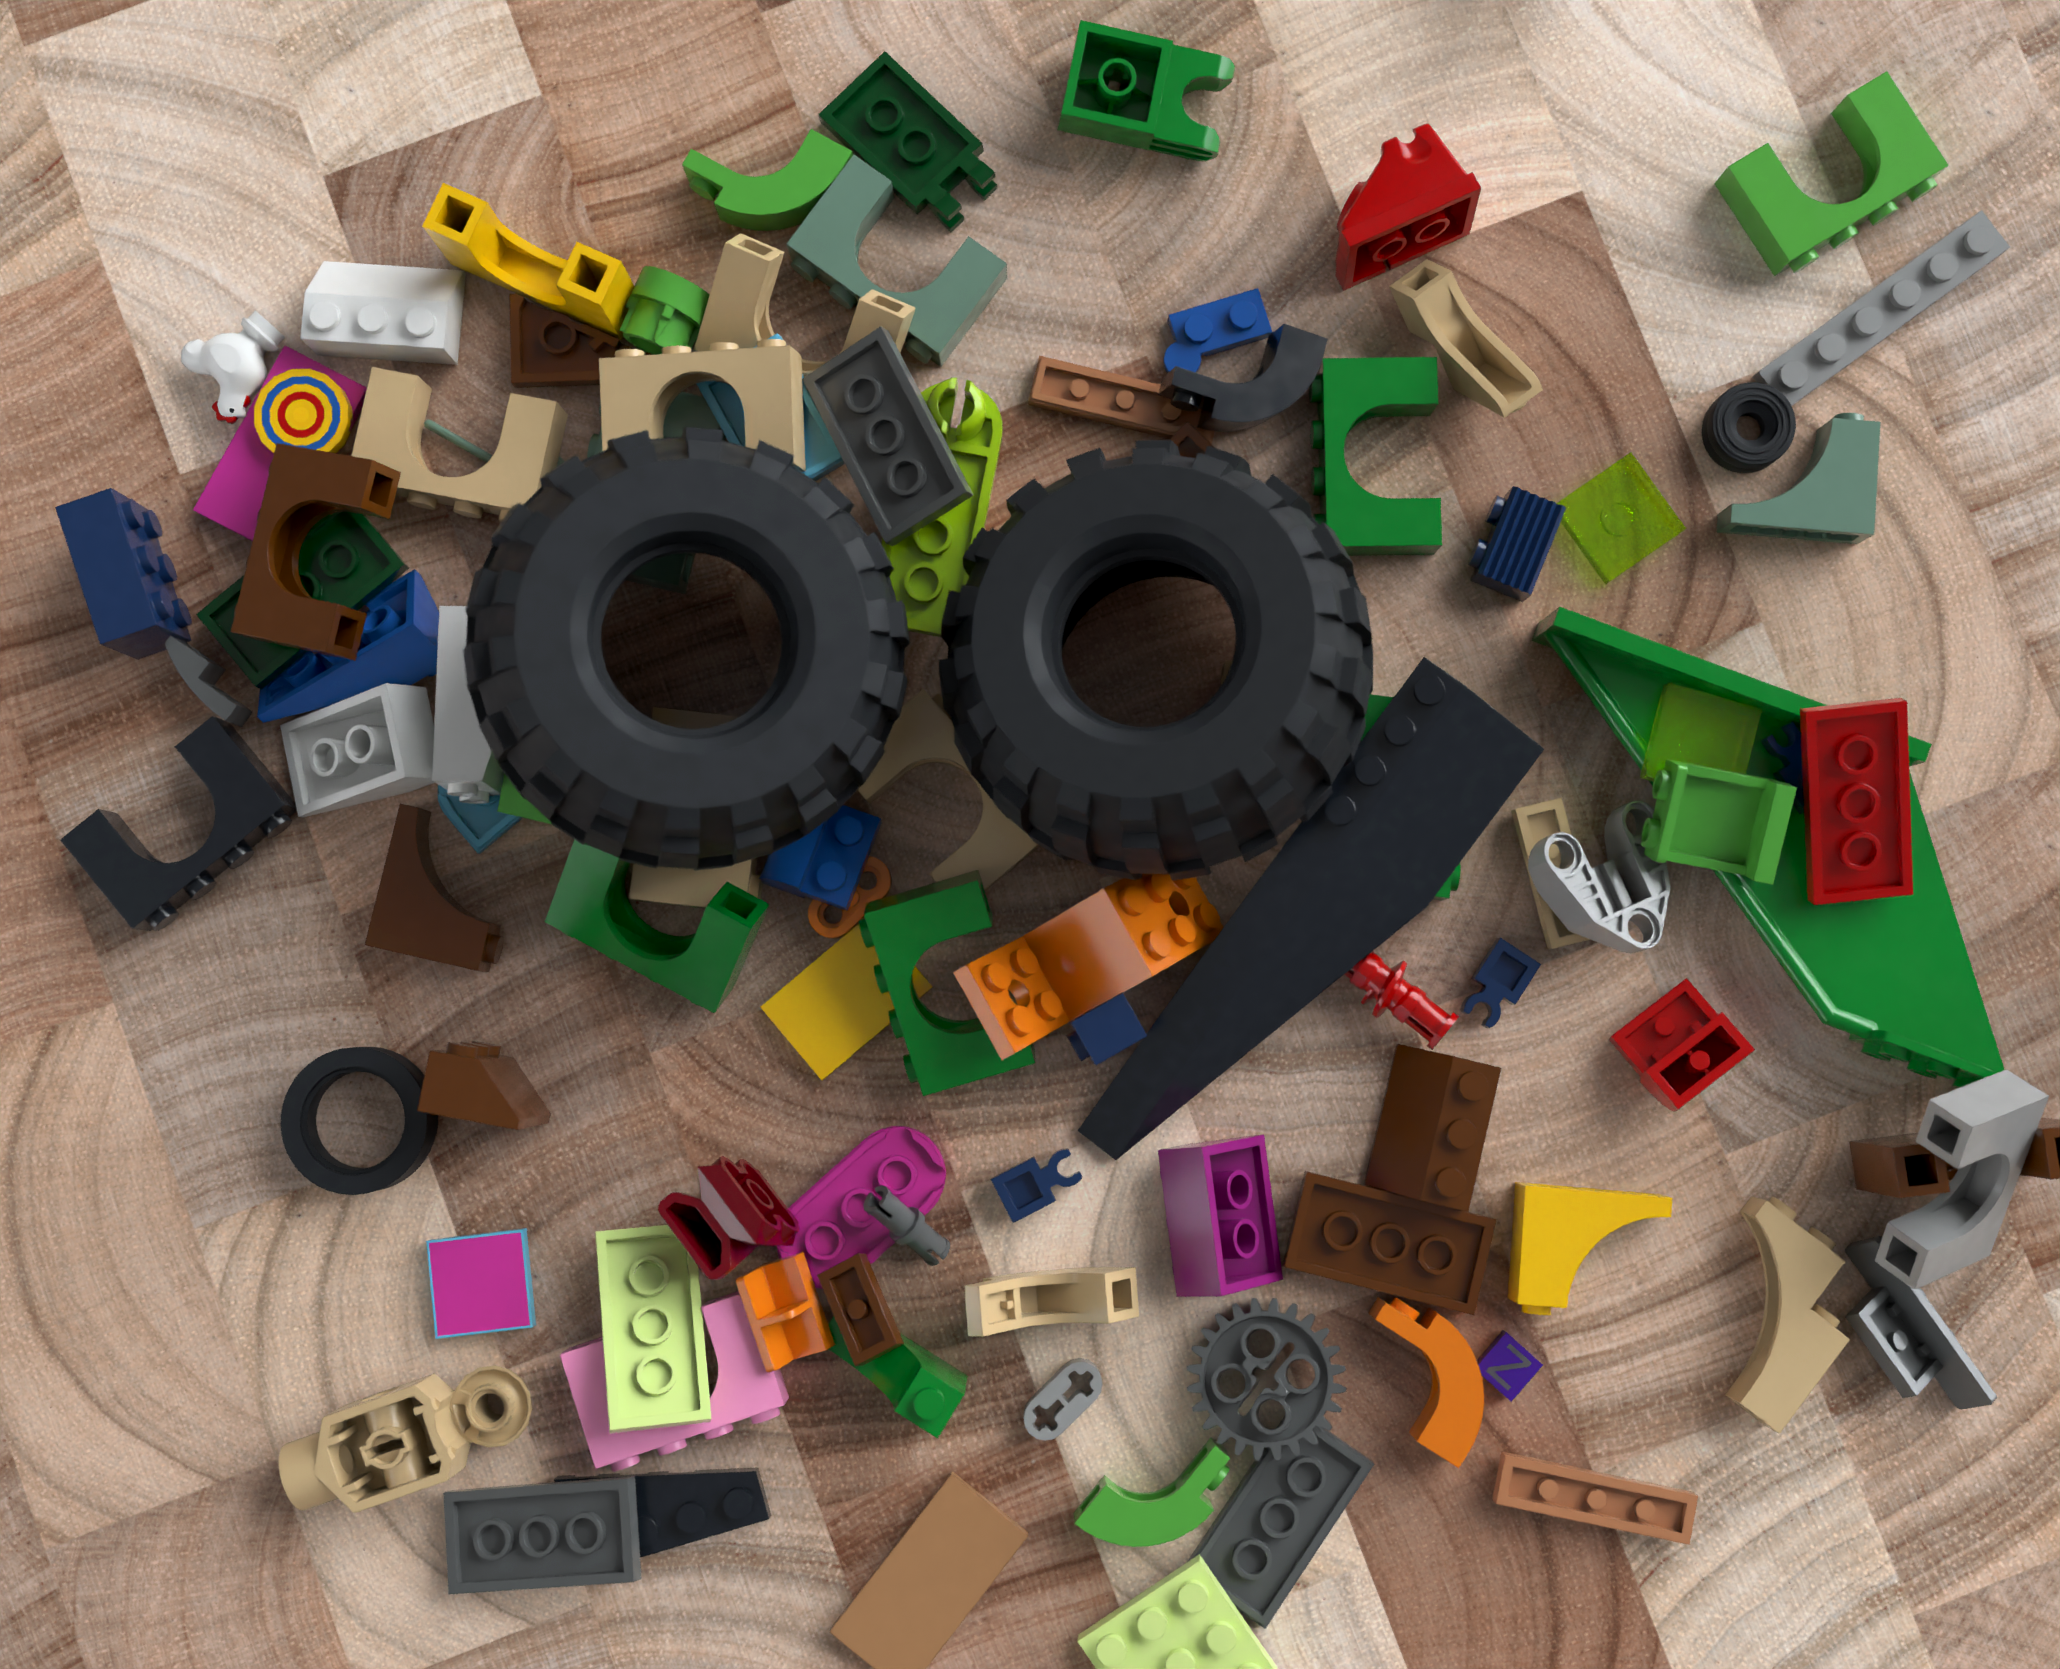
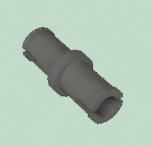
M883 1185L875 1188L876 1193L882 1197L881 1200L872 1192L868 1194L863 1204L865 1212L883 1224L889 1230V1236L897 1244L907 1245L930 1266L939 1264V1260L931 1254L932 1251L940 1256L942 1260L945 1259L950 1250V1242L925 1222V1216L916 1207H907Z

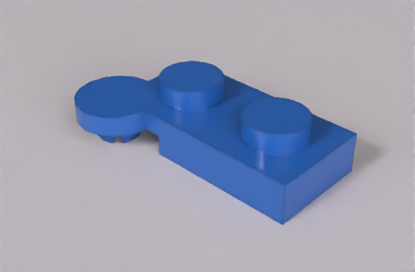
M1256 288L1168 315L1167 321L1173 340L1176 342L1171 344L1165 352L1163 359L1164 368L1167 373L1176 366L1197 373L1202 355L1207 357L1267 339L1272 333V329L1259 289Z

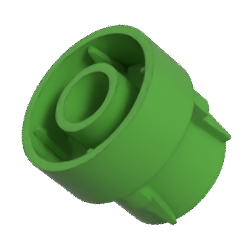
M644 266L625 305V308L629 310L620 331L624 332L623 337L632 345L653 355L662 354V348L667 346H687L692 349L698 337L710 294L674 273L657 267Z

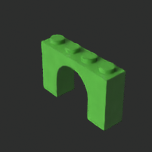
M1887 71L1849 93L1831 113L1858 154L1863 167V186L1857 199L1842 204H1828L1810 198L1793 182L1769 143L1728 166L1714 183L1774 277L1789 267L1794 273L1804 269L1820 257L1816 251L1829 243L1833 250L1847 243L1859 234L1856 227L1867 220L1873 226L1882 222L1898 210L1895 203L1908 196L1912 202L1920 199L1938 186L1934 178L1949 166Z

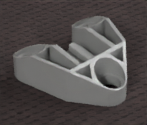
M1640 800L1631 801L1612 811L1607 818L1604 833L1608 860L1606 863L1591 868L1578 840L1564 832L1554 833L1537 842L1531 850L1528 859V870L1537 892L1570 932L1618 951L1631 954L1650 949L1658 944L1663 932L1671 889L1667 864L1655 862L1644 854L1645 847L1641 845L1644 823L1647 818H1652L1654 813L1653 807L1648 803ZM1628 812L1633 814L1636 821L1635 835L1629 832L1625 824V817ZM1551 844H1556L1560 850L1561 864L1559 868L1550 861L1548 852ZM1628 921H1632L1639 927L1643 934L1642 942H1637L1630 936L1627 928Z

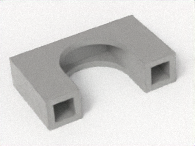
M2006 1069L1930 1099L1916 1142L1958 1169V1171L1949 1183L1950 1192L1940 1193L1927 1205L1887 1223L1875 1262L1916 1290L1990 1256L2049 1095Z

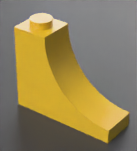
M1515 1182L1507 1298L1516 1304H1521V1312L1528 1314L1551 1315L1552 1307L1567 1308L1572 1281L1583 1259L1590 1250L1609 1233L1624 1225L1647 1218L1671 1217L1672 1197L1654 1193Z

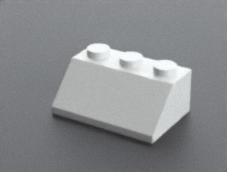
M323 261L304 294L300 339L320 356L458 365L466 273L463 270Z

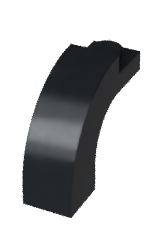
M1283 324L1268 336L1260 368L1251 381L1245 383H1226L1176 366L1163 376L1158 395L1171 399V405L1181 410L1198 411V409H1202L1197 428L1218 432L1249 429L1271 419L1291 406L1304 394L1320 368L1328 339Z

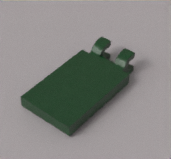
M886 51L818 114L820 122L843 145L850 149L855 156L892 181L894 193L914 213L918 215L928 206L937 219L950 232H953L964 221V216L959 212L962 209L961 204L949 193L964 179L984 201L998 188L997 184L993 181L996 177L995 172L977 158L984 152L982 142Z

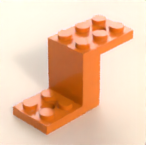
M1142 874L1141 879L1123 878L1101 889L1024 936L970 962L953 973L1001 1060H1004L1075 1018L1213 942L1223 929V925L1220 922L1218 911L1208 901L1196 877L1172 881L1169 874ZM1008 990L1014 995L1017 1005L1010 998Z

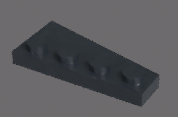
M758 1467L707 1469L679 1473L659 1471L631 1475H620V1473L582 1477L562 1475L554 1479V1482L635 1476L640 1558L762 1522L771 1517V1511Z

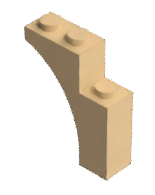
M1751 1196L1740 1213L1748 1223L1761 1254L1766 1287L1765 1311L1755 1348L1739 1377L1725 1395L1761 1424L1780 1434L1850 1340L1836 1329L1840 1321L1823 1307L1814 1304L1846 1261L1832 1251L1836 1244L1829 1237L1813 1227L1806 1231L1794 1222L1793 1219L1797 1213L1785 1203L1773 1196L1769 1201Z

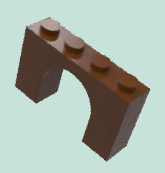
M276 443L273 459L269 466V476L262 505L257 516V525L250 554L246 561L245 575L234 611L231 632L263 642L356 661L367 614L340 604L316 600L310 597L300 580L298 570L299 553L310 529L319 520L330 514L352 512L390 519L401 472L371 459Z
M2040 1119L2020 1175L2050 1180L2060 1179V1119ZM1918 1133L1849 1141L1857 1190L1896 1198L1950 1192L1949 1180L1953 1179L1958 1169L1917 1143Z

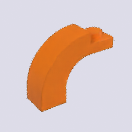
M1377 1297L1368 1314L1417 1346L1425 1356L1430 1368V1395L1409 1433L1417 1442L1459 1468L1476 1440L1483 1417L1484 1387L1475 1355L1461 1333L1432 1308L1429 1307L1418 1323L1415 1320L1420 1312L1405 1302L1394 1297L1391 1304Z

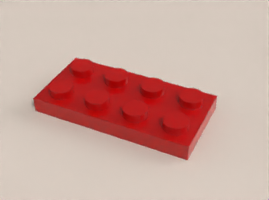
M1902 698L1801 708L1800 727L1808 901L1813 905L1913 895L1907 701Z

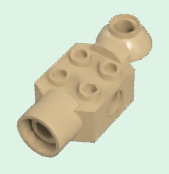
M493 1365L479 1367L465 1375L455 1390L434 1373L343 1405L322 1418L319 1432L285 1443L282 1446L279 1454V1472L283 1488L291 1503L301 1511L340 1499L353 1513H357L446 1482L466 1467L471 1442L491 1448L505 1446L519 1438L528 1426L532 1412L530 1391L523 1379L513 1371ZM488 1393L496 1394L501 1398L504 1403L503 1414L494 1413L490 1409L487 1402Z

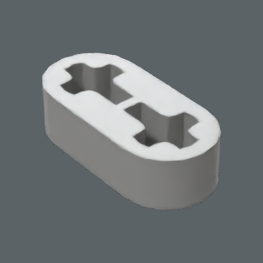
M1072 1359L1064 1364L1029 1399L1025 1405L1023 1419L1025 1428L1030 1435L1043 1441L1055 1439L1098 1398L1103 1384L1101 1373L1097 1366L1088 1359ZM1074 1370L1080 1375L1086 1371L1090 1372L1092 1376L1089 1378V1385L1092 1389L1087 1393L1078 1389L1067 1399L1064 1393L1072 1385L1069 1374ZM1059 1400L1062 1405L1054 1413L1056 1425L1050 1427L1044 1423L1040 1427L1034 1424L1037 1419L1035 1407L1040 1405L1046 1410Z

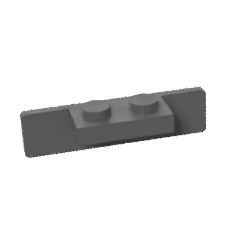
M1876 1236L1850 1243L1845 1248V1252L1871 1287V1290L1845 1318L1902 1398L1917 1396L1935 1377L1958 1409L1991 1405L1997 1399V1395L1957 1341L1954 1333L1947 1327L1927 1299L1924 1291L1921 1288L1912 1289L1875 1262L1883 1237Z

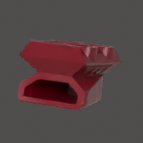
M721 1156L712 1165L699 1166L698 1175L701 1196L673 1192L666 1196L658 1205L661 1217L704 1275L711 1280L724 1278L758 1246H793L796 1233L799 1232V1222L761 1172L744 1159H739L734 1164L727 1157Z

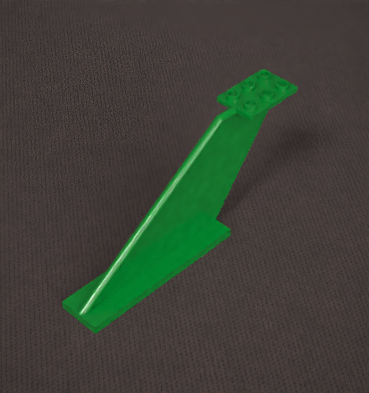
M1558 607L1537 624L1532 641L1554 649L1652 787L1657 772L1664 770L1666 759L1776 780L1773 773L1784 767L1779 758L1767 752L1761 740L1773 735L1777 744L1785 748L1788 744V737L1781 729L1782 726L1793 721L1801 733L1800 709L1828 706L1563 607ZM1908 735L1909 767L1926 762L1932 744ZM1910 770L1913 895L1813 905L1809 902L1804 813L1799 814L1794 805L1792 806L1773 884L1753 881L1744 875L1713 870L1820 1021L1825 1025L1849 1033L1850 1040L1863 1044L1862 1053L1883 1061L1890 1062L1892 1058L1907 1062V1070L1936 1079L1938 1075L1954 1080L1952 1086L1957 1089L2005 1070Z

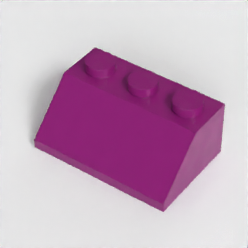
M1264 1135L1190 1143L1159 1149L1160 1176L1162 1179L1176 1296L1221 1297L1283 1280Z

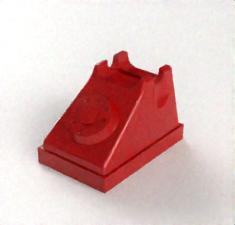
M1428 123L1412 129L1415 138L1410 143H1403L1397 137L1383 142L1381 145V158L1368 180L1359 182L1350 193L1337 223L1339 238L1335 260V276L1343 291L1385 273L1386 266L1383 261L1386 262L1389 270L1470 234L1481 186L1473 172L1466 173Z

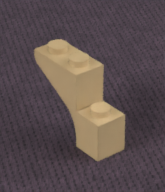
M1426 259L1389 286L1409 332L1435 346L1454 390L1504 418L1522 409L1528 400L1543 390L1535 373L1475 314L1463 296L1451 270Z

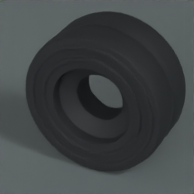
M1756 382L1736 385L1724 392L1707 410L1702 424L1704 447L1714 462L1724 469L1737 473L1760 471L1779 459L1790 447L1796 430L1795 414L1788 399L1772 386ZM1750 416L1759 423L1760 435L1757 439L1747 440L1739 435L1736 424L1740 417Z

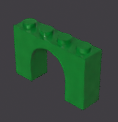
M1437 357L1323 358L1320 368L1309 386L1310 403H1317L1318 420H1312L1310 426L1311 449H1318L1319 467H1312L1311 492L1312 496L1320 497V514H1313V518L1319 525L1324 522L1335 532L1349 556L1434 555L1442 546L1441 498H1383L1367 492L1356 483L1348 471L1344 458V444L1347 434L1355 426L1371 418L1431 416L1438 405Z
M574 839L545 923L605 954L608 958L618 961L644 975L649 980L683 996L693 1004L715 1014L733 990L770 904L726 881L707 905L695 934L687 936L665 934L646 924L635 913L628 901L625 891V876L630 862L621 861L616 856L590 845H583Z
M979 870L866 904L865 918L859 920L861 935L867 948L875 947L880 963L874 965L876 981L882 994L890 993L894 1006L893 1010L888 1011L891 1027L896 1039L901 1037L905 1039L909 1054L903 1055L906 1073L910 1083L919 1082L923 1096L1035 1064V1048L1033 1043L1001 1060L979 1018L960 1021L941 1017L923 1004L914 988L913 969L919 958L929 948L939 942L992 927L993 915Z

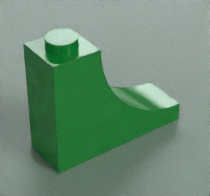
M833 1316L828 1325L835 1345L829 1348V1350L875 1384L891 1401L896 1413L938 1439L965 1395L967 1375L901 1333L900 1335L904 1342L902 1346L863 1366H855L836 1319Z

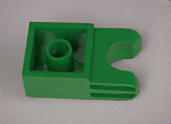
M1080 20L1057 130L1196 161L1206 162L1218 156L1220 147L1219 136L1216 130L1195 122L1185 113L1182 98L1192 91L1205 90L1217 92L1223 90L1233 80L1235 65L1230 58L1174 45L1172 40ZM1110 81L1120 83V91L1109 89Z

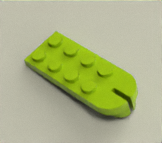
M952 377L939 384L932 385L922 391L921 394L974 495L895 546L886 544L884 539H882V546L894 568L889 577L897 601L902 600L906 608L908 631L941 637V623L949 590L960 592L961 586L966 585L969 578L963 568V556L982 527L985 529L1003 434L1002 418L997 405L988 394L980 390L970 380H966L965 401L960 424L957 428L951 427L958 391L957 377Z

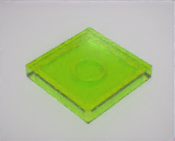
M1632 452L1556 503L1566 507L1561 523L1605 585L1686 529Z
M1673 683L1664 684L1640 778L1654 782L1657 772L1664 770L1666 759L1746 774L1762 709Z

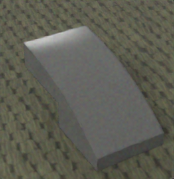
M170 635L165 642V646L177 671L189 688L222 719L242 727L253 711L215 686L226 669L190 644Z

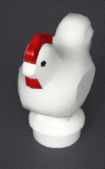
M256 310L248 318H242L243 330L239 334L222 333L206 342L199 339L188 342L181 351V362L189 371L213 376L220 384L219 399L213 403L212 409L216 412V419L221 422L227 421L229 424H234L238 418L246 417L245 410L251 404V398L260 390L267 377V368L264 362L265 353L267 351H278L279 343L285 338Z

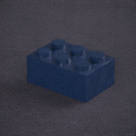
M112 488L55 507L100 645L139 660L167 650L165 642L170 635L186 643L192 641L187 626L192 624L191 615L185 602L177 597L173 582L177 580V573L169 556L162 552L158 540L163 535L162 528L157 516L151 509L148 510L135 500L124 496Z

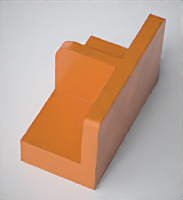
M804 1252L764 1263L736 1278V1285L766 1372L776 1371L794 1359L826 1351L835 1345Z

